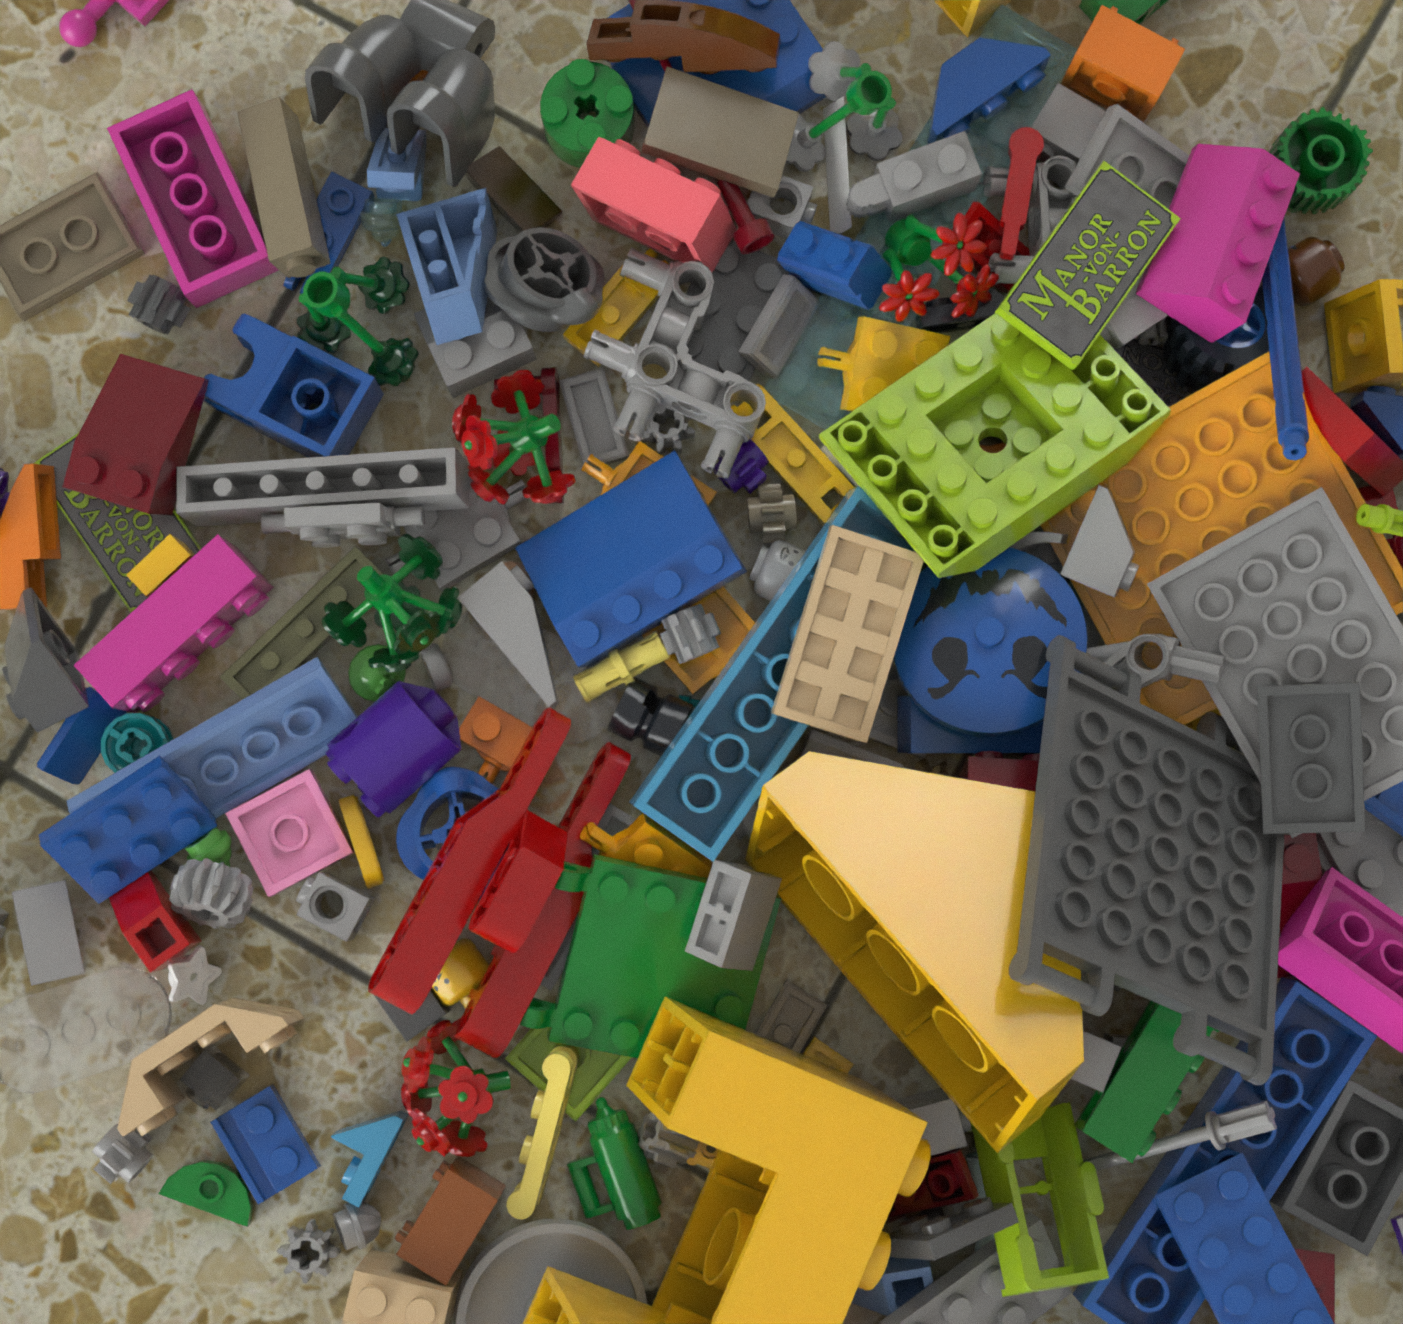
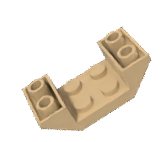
M235 997L212 1005L132 1059L117 1127L122 1137L135 1130H138L140 1135L144 1136L178 1115L173 1106L186 1097L169 1072L171 1070L175 1071L196 1057L197 1054L193 1049L196 1045L200 1044L203 1049L211 1043L215 1044L233 1032L246 1053L260 1047L265 1054L298 1034L293 1025L304 1019V1016L300 1010Z

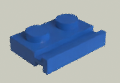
M274 1084L210 1122L258 1205L321 1166Z

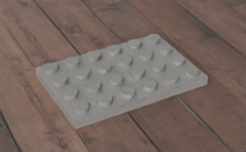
M1322 487L1147 583L1182 647L1225 656V668L1221 675L1220 683L1202 682L1260 783L1257 685L1336 682L1360 683L1364 801L1403 781V626ZM1289 833V834H1290V836H1291L1292 838H1294V837H1296V836H1298V835H1300V834H1302V833Z

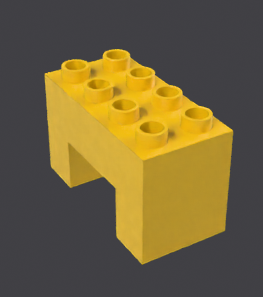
M665 996L626 1086L668 1129L715 1147L719 1151L652 1306L547 1266L522 1324H843L857 1288L865 1291L873 1289L885 1272L891 1252V1238L882 1229L897 1194L905 1197L911 1196L919 1188L926 1175L931 1157V1146L928 1140L922 1138L928 1122L863 1079L844 1073L837 1068Z

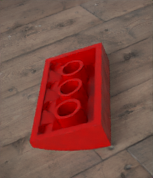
M1306 366L1302 370L1303 393L1313 420L1321 434L1344 463L1381 495L1386 496L1403 480V461L1347 404Z

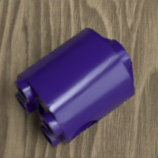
M399 680L327 744L329 749L325 754L330 759L327 764L334 774L345 784L353 780L362 793L360 796L361 801L379 818L385 812L389 814L393 812L462 750L457 715L434 689Z

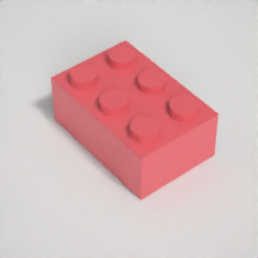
M598 137L571 183L573 190L591 219L675 261L678 260L683 263L688 261L701 262L713 272L737 230L729 214L730 210L723 201L721 190L706 179L698 177L694 182L681 176L680 170L666 160L657 158L655 162L641 157L638 149L623 140L617 139L615 143Z

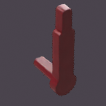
M544 367L541 369V376H534V379H540L544 385L543 391L539 393L542 394L543 417L554 414L558 417L561 424L557 367ZM494 379V390L498 389L497 381L499 379ZM561 428L558 432L549 435L545 444V459L549 473L556 470L563 473ZM564 496L560 500L549 504L564 503Z

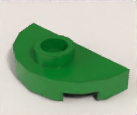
M202 1160L185 1165L168 1177L158 1193L159 1195L248 1227L251 1224L254 1205L253 1200L250 1199L249 1190L241 1179L240 1173L223 1162Z

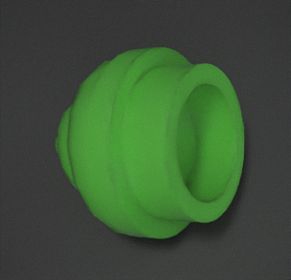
M215 827L184 848L188 852L187 860L196 859L203 861V859L208 858L216 863L224 861L225 865L230 867L232 840L225 830L219 831Z

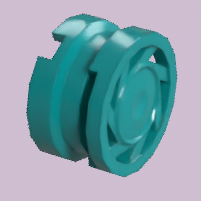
M126 713L115 718L105 728L101 738V754L105 764L116 773L170 742L174 737L170 728L160 719L142 713Z

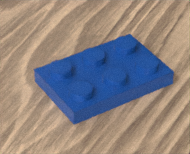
M159 755L40 833L39 840L40 846L100 904L217 827L215 815Z

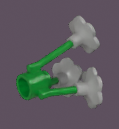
M828 42L822 52L812 54L808 62V67L812 72L809 80L812 91L817 94H825L827 99L833 102L846 96L848 103L817 125L812 122H806L799 115L786 163H794L795 167L802 172L811 170L815 163L824 159L826 154L825 147L821 142L822 134L853 112L858 114L850 116L846 122V131L851 136L849 141L850 149L858 155L867 154L874 161L883 160L889 150L898 148L902 142V134L897 128L899 117L893 110H890L895 107L896 101L891 97L892 87L889 79L881 72L871 71V66L868 63L860 65L859 54L854 50H845L840 42Z

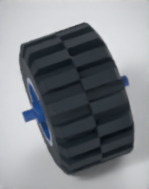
M1263 284L1260 288L1258 287L1246 323L1213 343H1210L1171 318L1167 328L1168 339L1164 343L1162 350L1163 357H1169L1166 363L1169 374L1179 372L1175 382L1181 388L1190 384L1193 387L1191 392L1193 394L1269 352L1268 320L1265 312Z

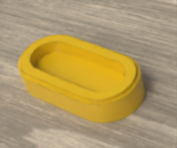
M353 794L338 799L367 889L382 885L385 879L358 797Z

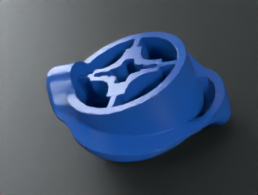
M450 766L436 772L423 784L412 805L403 814L397 828V849L405 866L415 876L424 880L433 863L425 850L431 848L441 849L457 819V813H460V816L465 813L462 798L481 802L499 788L488 782L480 774L466 768ZM448 802L449 819L447 823L441 828L432 830L431 834L423 835L425 825L431 814L439 806ZM497 867L495 868L490 880L492 879Z

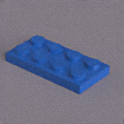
M1243 1152L1153 1196L1219 1324H1334Z

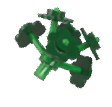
M403 534L398 539V544L402 549L399 551V558L405 565L393 576L387 574L379 575L372 566H365L358 572L357 580L365 587L364 597L366 600L355 609L346 601H340L338 604L329 602L324 606L326 613L322 618L324 629L340 645L348 646L352 644L359 648L367 642V636L364 632L367 625L361 616L372 607L377 610L374 615V621L376 625L383 628L388 648L378 649L373 653L374 656L368 660L369 667L371 668L384 667L387 672H398L409 668L414 661L419 659V652L427 648L441 633L446 634L449 628H454L460 619L462 603L457 599L459 588L454 586L451 589L445 588L440 595L438 603L420 597V591L417 587H406L402 582L410 573L421 580L427 577L435 580L440 576L439 567L443 564L442 557L436 548L421 536L414 538L409 534Z

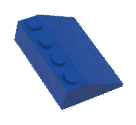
M675 450L515 547L556 631L576 665L580 668H589L609 656L610 651L616 648L619 650L662 624L661 620L687 609L747 572Z

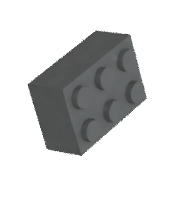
M1349 1079L1270 1199V1202L1368 1256L1403 1190V1109Z

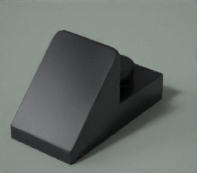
M961 266L958 267L957 272L963 277L971 274L976 278L973 273L965 271ZM991 288L988 291L991 293L992 299L986 303L979 301L978 310L973 317L967 316L965 312L957 318L952 316V312L958 303H953L949 297L928 301L925 303L926 315L920 316L917 314L915 318L916 328L939 334L972 329L995 314L996 309L1005 297Z

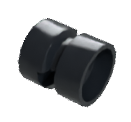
M633 677L635 682L628 684L612 716L607 731L630 742L640 738L642 739L644 749L661 757L686 722L693 705L672 694L662 698L658 696L657 687L637 677Z

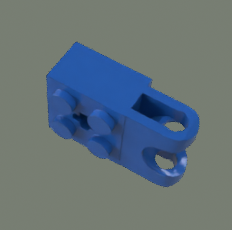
M241 314L232 331L237 335L242 346L254 353L255 357L252 368L243 377L233 380L217 377L211 373L205 375L203 378L208 379L209 382L204 402L219 412L307 458L349 455L384 395L375 377L295 336L291 337L250 315ZM312 403L319 406L314 410H309Z

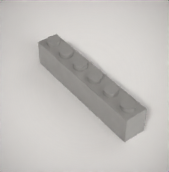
M455 447L177 467L176 513L194 526L199 527L261 522L262 514H284V508L381 503L385 507L395 505L396 508L423 505L425 511L469 508L468 462Z

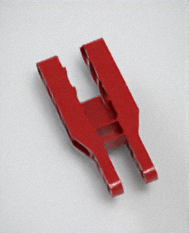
M551 707L546 708L537 719L500 789L456 819L374 970L368 985L369 993L409 1014H414L425 1001L474 910L469 923V930L495 944L490 953L494 957L477 989H471L467 997L471 1001L453 1037L493 1058H498L510 1043L579 912L584 891L568 892L555 888L564 870V861L590 868L592 846L586 841L581 840V832L584 827L588 829L587 824L590 822H594L598 826L631 761L630 753L611 742L606 743L592 761L558 827L527 810L571 726L570 718ZM497 867L492 879L490 880L495 868ZM482 895L477 907L475 908L480 896Z

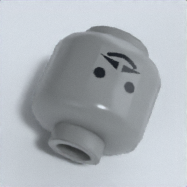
M783 540L774 541L770 547L763 545L749 576V579L755 582V593L771 601L806 550Z

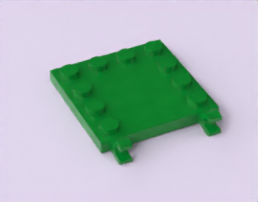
M593 854L590 868L564 861V870L555 888L568 892L584 891L556 1001L552 1003L533 998L520 1025L533 1029L549 1027L547 1037L550 1042L638 1058L666 996L746 1030L781 897L777 893L753 971L720 968L685 952L708 878L639 865L634 862Z

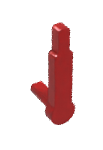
M1022 127L1015 130L1011 134L1007 146L1011 159L1000 218V226L1004 229L999 253L1000 258L1004 260L1014 259L1019 231L1024 229L1027 219L1036 161L1040 158L1044 147L1042 135L1036 129L1030 127Z

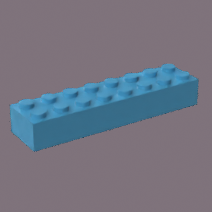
M859 486L849 490L629 801L634 807L712 862H714L760 796L763 785L772 779L809 726L771 714L829 526L835 525L916 552Z

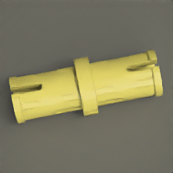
M654 631L639 642L621 651L617 648L610 651V657L574 675L573 679L581 695L589 703L604 692L622 683H625L627 686L629 683L635 682L633 677L671 657L668 655L657 631Z

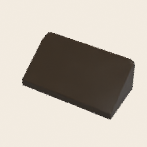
M500 146L474 161L465 174L466 178L477 190L486 188L490 203L519 233L530 228H547L563 213L551 198Z

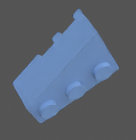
M486 188L396 214L436 345L483 332L488 298L484 288L487 257L490 249L496 243L497 226Z

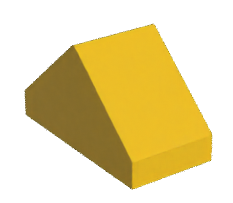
M809 751L763 785L745 860L756 872L768 873L782 878L777 892L781 897V902L991 1147L999 1153L1044 1114L1084 1062L1083 1018L1080 1003L1035 983L1027 986L1012 980L1009 976L1010 962L1017 953L1035 791ZM1043 953L1042 964L1081 980V969Z

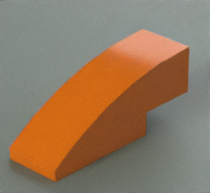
M24 464L9 494L0 519V610H16L22 591L30 587L44 606L47 607L44 561L61 559L54 466Z

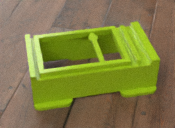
M1070 1102L1047 1108L1036 1122L999 1153L991 1147L970 1122L972 1130L968 1132L973 1131L985 1195L990 1197L994 1203H1012L1019 1223L994 1233L1003 1282L1005 1284V1289L1001 1290L1002 1297L1076 1286L1108 1279V1270L1096 1221V1216L1101 1215L1104 1211V1203L1095 1166L1091 1162H1083ZM1042 1158L1047 1183L1045 1181H1038L1032 1186L1018 1187L1013 1161ZM1049 1191L1065 1266L1039 1270L1034 1242L1028 1234L1020 1195L1037 1193L1039 1196H1043Z

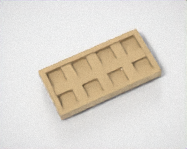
M835 525L829 526L771 714L867 743L924 562L917 552Z

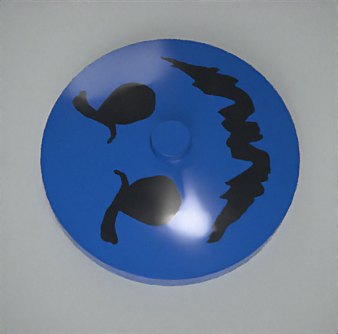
M1008 548L976 571L938 578L929 566L920 572L893 659L897 674L905 691L912 701L931 719L951 730L978 737L1007 736L1028 730L1044 721L1050 662L1046 660V651L1049 643L1056 636L1062 635L1074 641L1076 648L1086 653V623L1076 595L1056 570L1031 554L1014 548Z

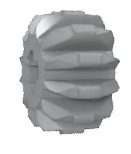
M208 858L203 859V861L196 859L188 860L185 865L179 867L177 875L175 874L170 886L172 891L169 897L172 903L171 909L176 913L182 914L185 920L197 922L199 926L208 925L214 929H219L220 926L227 929L235 928L236 924L244 921L246 913H249L253 898H251L254 889L251 886L252 879L247 875L241 874L239 868L226 866L224 861L216 863Z

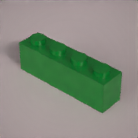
M1151 1000L1122 1045L1104 1091L1100 1092L1095 1089L1074 1124L1079 1130L1133 1163L1137 1155L1143 1157L1149 1151L1157 1135L1153 1128L1162 1114L1169 1115L1173 1111L1182 1095V1090L1178 1087L1187 1072L1191 1074L1196 1072L1205 1059L1201 1055L1190 1057L1175 1050L1173 1038L1177 1028L1181 1025L1182 1014ZM1207 1025L1206 1036H1210L1213 1030L1219 1032V1030Z

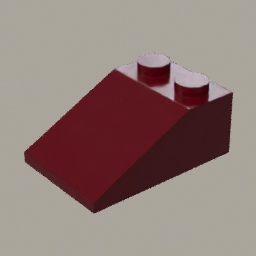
M120 354L74 441L62 487L148 514L172 516L177 500V467L186 466L209 380Z

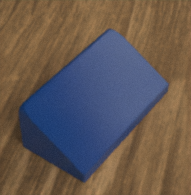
M86 687L89 707L65 719L37 762V768L71 784L79 785L101 753V738L105 728L115 718L127 713V711L112 708L93 687Z

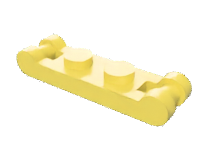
M561 1043L556 1045L542 1064V1071L548 1079L545 1091L538 1090L533 1103L531 1118L538 1121L534 1136L527 1135L521 1149L519 1163L526 1165L523 1178L510 1194L506 1203L508 1213L516 1219L523 1220L531 1216L544 1195L579 1062L578 1050L571 1045Z

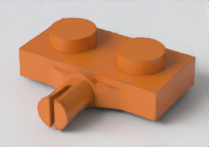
M478 696L459 728L460 741L476 750L484 760L477 773L483 777L488 774L486 780L493 784L500 770L509 772L533 727Z

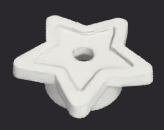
M197 945L190 955H183L175 961L168 963V980L172 987L169 1001L178 1002L190 997L197 1004L203 1005L206 1003L208 985L221 975L222 970L218 966L207 962L206 951L203 946ZM195 973L196 977L191 981L190 976Z

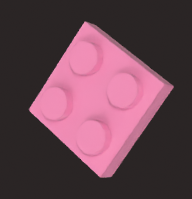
M308 769L225 813L268 897L288 889L309 876L355 853L313 769Z

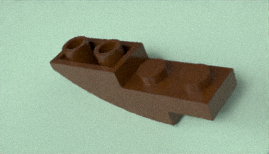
M636 0L632 17L593 19L586 45L589 60L621 62L629 58L650 57L654 60H665L672 56H681L684 72L714 74L721 70L745 69L749 72H759L767 68H777L781 40L780 34L768 27L719 8L682 1Z

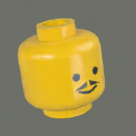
M462 938L456 941L431 988V991L443 1006H452L460 1001L462 1006L467 1008L471 1001L467 997L471 989H477L489 967V963L471 939Z

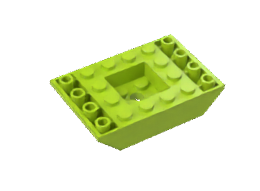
M995 313L819 434V439L938 578L978 570L1125 466L1167 419L1171 409L1101 335L1095 340L1079 365L1071 370ZM994 436L1000 438L1006 446L997 453H989L984 451L979 443L986 437Z

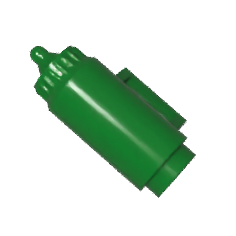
M599 1097L596 1100V1117L588 1121V1129L591 1134L589 1142L594 1154L575 1159L566 1165L585 1219L614 1211L617 1220L623 1221L626 1230L635 1229L649 1224L662 1216L658 1207L662 1204L644 1150L638 1144L640 1139L634 1123L629 1121L627 1112L623 1108L614 1110L608 1105L605 1098ZM594 1163L598 1164L610 1198L609 1202L600 1204L587 1167Z

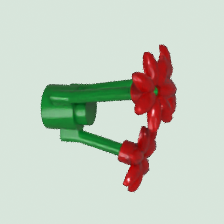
M959 212L956 214L953 222V231L943 226H938L936 229L921 223L914 215H909L906 219H901L891 225L885 236L887 250L883 253L882 257L891 266L897 284H884L882 286L883 292L890 296V298L880 304V311L889 312L896 309L895 318L898 322L904 321L910 312V308L920 316L926 315L927 309L924 301L934 300L940 295L937 289L927 288L932 281V274L925 273L914 281L910 271L904 270L901 263L918 266L927 260L957 285L956 289L958 292L954 293L950 298L952 302L958 303L952 312V316L957 318L966 312L967 316L973 317L978 310L979 301L986 303L992 299V295L988 290L999 280L998 274L990 275L991 269L987 264L983 266L976 278L971 274L963 277L956 271L960 263L965 271L972 272L974 261L970 253H981L987 249L985 243L975 239L981 232L983 222L976 220L967 226L965 216ZM930 239L940 242L942 245L932 251Z

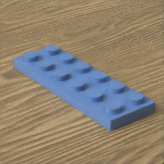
M316 657L67 800L68 811L71 814L160 755L215 815L216 819L325 756V752L329 749L327 744L353 722L358 715L320 659Z

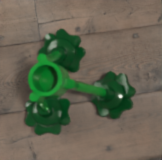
M383 256L374 265H367L363 268L364 276L346 273L340 267H334L331 273L322 271L311 275L303 287V293L299 296V302L306 306L308 311L296 320L297 325L301 329L297 333V338L323 351L326 349L329 353H336L340 344L349 339L351 331H353L371 348L373 361L368 368V373L375 377L379 386L390 384L395 387L402 382H406L416 367L415 360L419 355L417 349L413 347V342L409 338L402 340L389 338L386 342L378 341L348 313L350 292L345 285L352 284L358 286L365 296L367 308L372 310L377 308L379 313L388 314L393 307L402 306L405 303L404 294L410 287V282L403 274L402 263L397 261L391 263L389 258Z

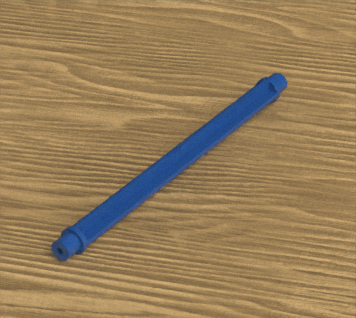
M1284 218L1265 268L1262 282L1265 312L1268 320L1267 333L1273 393L1276 401L1275 414L1278 442L1283 447L1285 458L1299 460L1307 453L1306 443L1309 439L1305 400L1303 399L1304 388Z

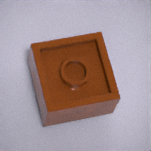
M457 1156L452 1164L443 1160L439 1169H436L432 1178L440 1183L415 1224L407 1220L402 1229L408 1234L399 1230L394 1238L402 1244L396 1253L397 1256L445 1286L448 1284L506 1187L504 1183L460 1156Z

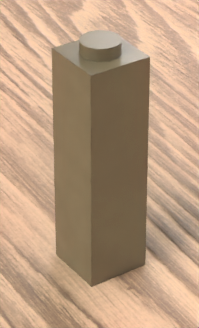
M280 97L238 111L237 114L269 262L287 278H300L313 274L317 268L331 264L299 118Z

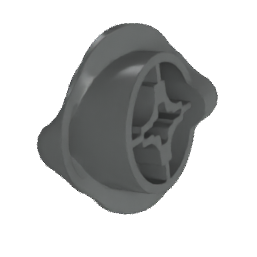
M538 227L524 230L516 236L503 238L492 246L487 257L484 288L488 297L517 323L536 331L555 332L565 329L570 325L588 322L597 315L602 305V289L605 275L600 263L577 240L561 231Z

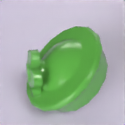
M376 644L367 646L357 652L350 663L348 671L349 683L354 692L365 700L375 702L399 680L404 682L405 670L387 672L384 667H369L368 660L374 656L373 653L378 649L388 648L386 645Z

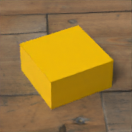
M169 534L126 576L146 597H149L188 562L195 553L183 541Z

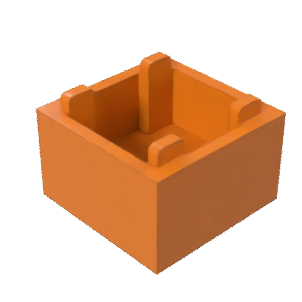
M1101 5L1076 51L1061 85L1105 109L1118 104L1144 123L1162 94L1185 48L1178 45L1179 40L1172 38L1170 41L1117 13L1118 8L1112 6L1109 9Z

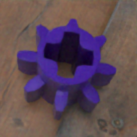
M749 439L748 442L742 443L731 469L730 477H718V479L733 494L742 487L751 494L758 488V485L767 480V475L762 469L769 463V460L760 448ZM721 457L718 458L719 461L715 464V467L713 469L715 475L717 474L719 466L722 462Z

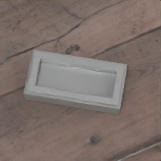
M783 274L738 353L763 376L776 379L821 302L795 276Z
M604 368L559 380L583 465L586 462L594 467L587 461L591 454L607 465L627 459L629 454L624 437L613 429L614 424L618 421V416Z

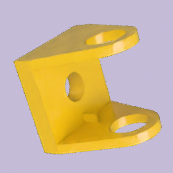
M1378 279L1324 303L1334 393L1367 391V388L1370 386L1403 389V342L1399 307H1403V280Z

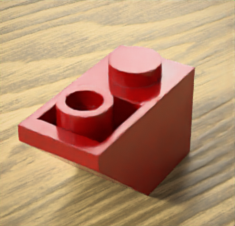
M152 870L109 897L122 934L150 973L164 970L168 967L170 961H175L202 942L189 922L182 917V914L176 913L171 909L170 896Z

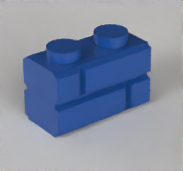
M802 221L795 224L779 251L777 261L789 272V275L795 276L805 287L867 310L873 308L883 291L882 286L887 284L892 272L888 264L883 259H880L881 256L872 245L858 240L853 241L849 237Z

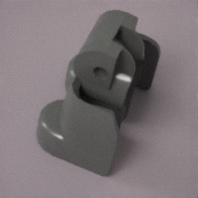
M410 0L400 19L390 15H379L362 23L342 43L327 44L305 70V83L313 122L320 125L323 124L344 94H351L359 100L365 139L370 142H375L387 124L391 151L398 155L404 151L420 127L441 136L447 184L456 187L487 142L495 119L493 76L486 63L480 59L495 39L494 21L450 0ZM420 71H428L423 81L410 82Z

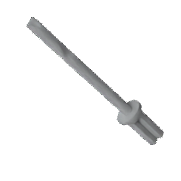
M1267 1101L1218 1115L1214 1111L1206 1112V1126L1156 1139L1149 1151L1143 1157L1137 1155L1135 1160L1211 1140L1217 1150L1225 1149L1228 1142L1276 1130L1274 1110L1272 1107H1269ZM1114 1151L1083 1160V1162H1091L1095 1166L1096 1171L1129 1162Z

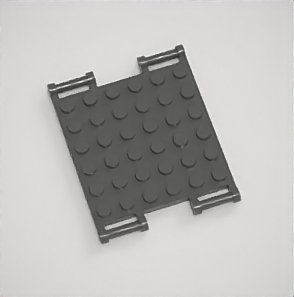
M1058 635L1052 639L1046 651V660L1050 662L1018 947L1017 953L1010 962L1009 976L1012 980L1027 986L1035 983L1080 1003L1082 1010L1095 1016H1102L1108 1011L1112 1003L1115 984L1182 1014L1181 1025L1177 1028L1173 1038L1175 1050L1190 1057L1201 1055L1240 1072L1242 1079L1252 1084L1262 1085L1269 1079L1273 1068L1284 834H1263L1261 783L1246 757L1242 755L1244 753L1222 716L1211 711L1207 712L1199 720L1197 731L1140 703L1141 677L1139 674L1127 668L1118 670L1077 649L1074 641ZM1043 953L1089 973L1088 983L1042 964ZM1207 1025L1248 1043V1052L1245 1053L1206 1036Z

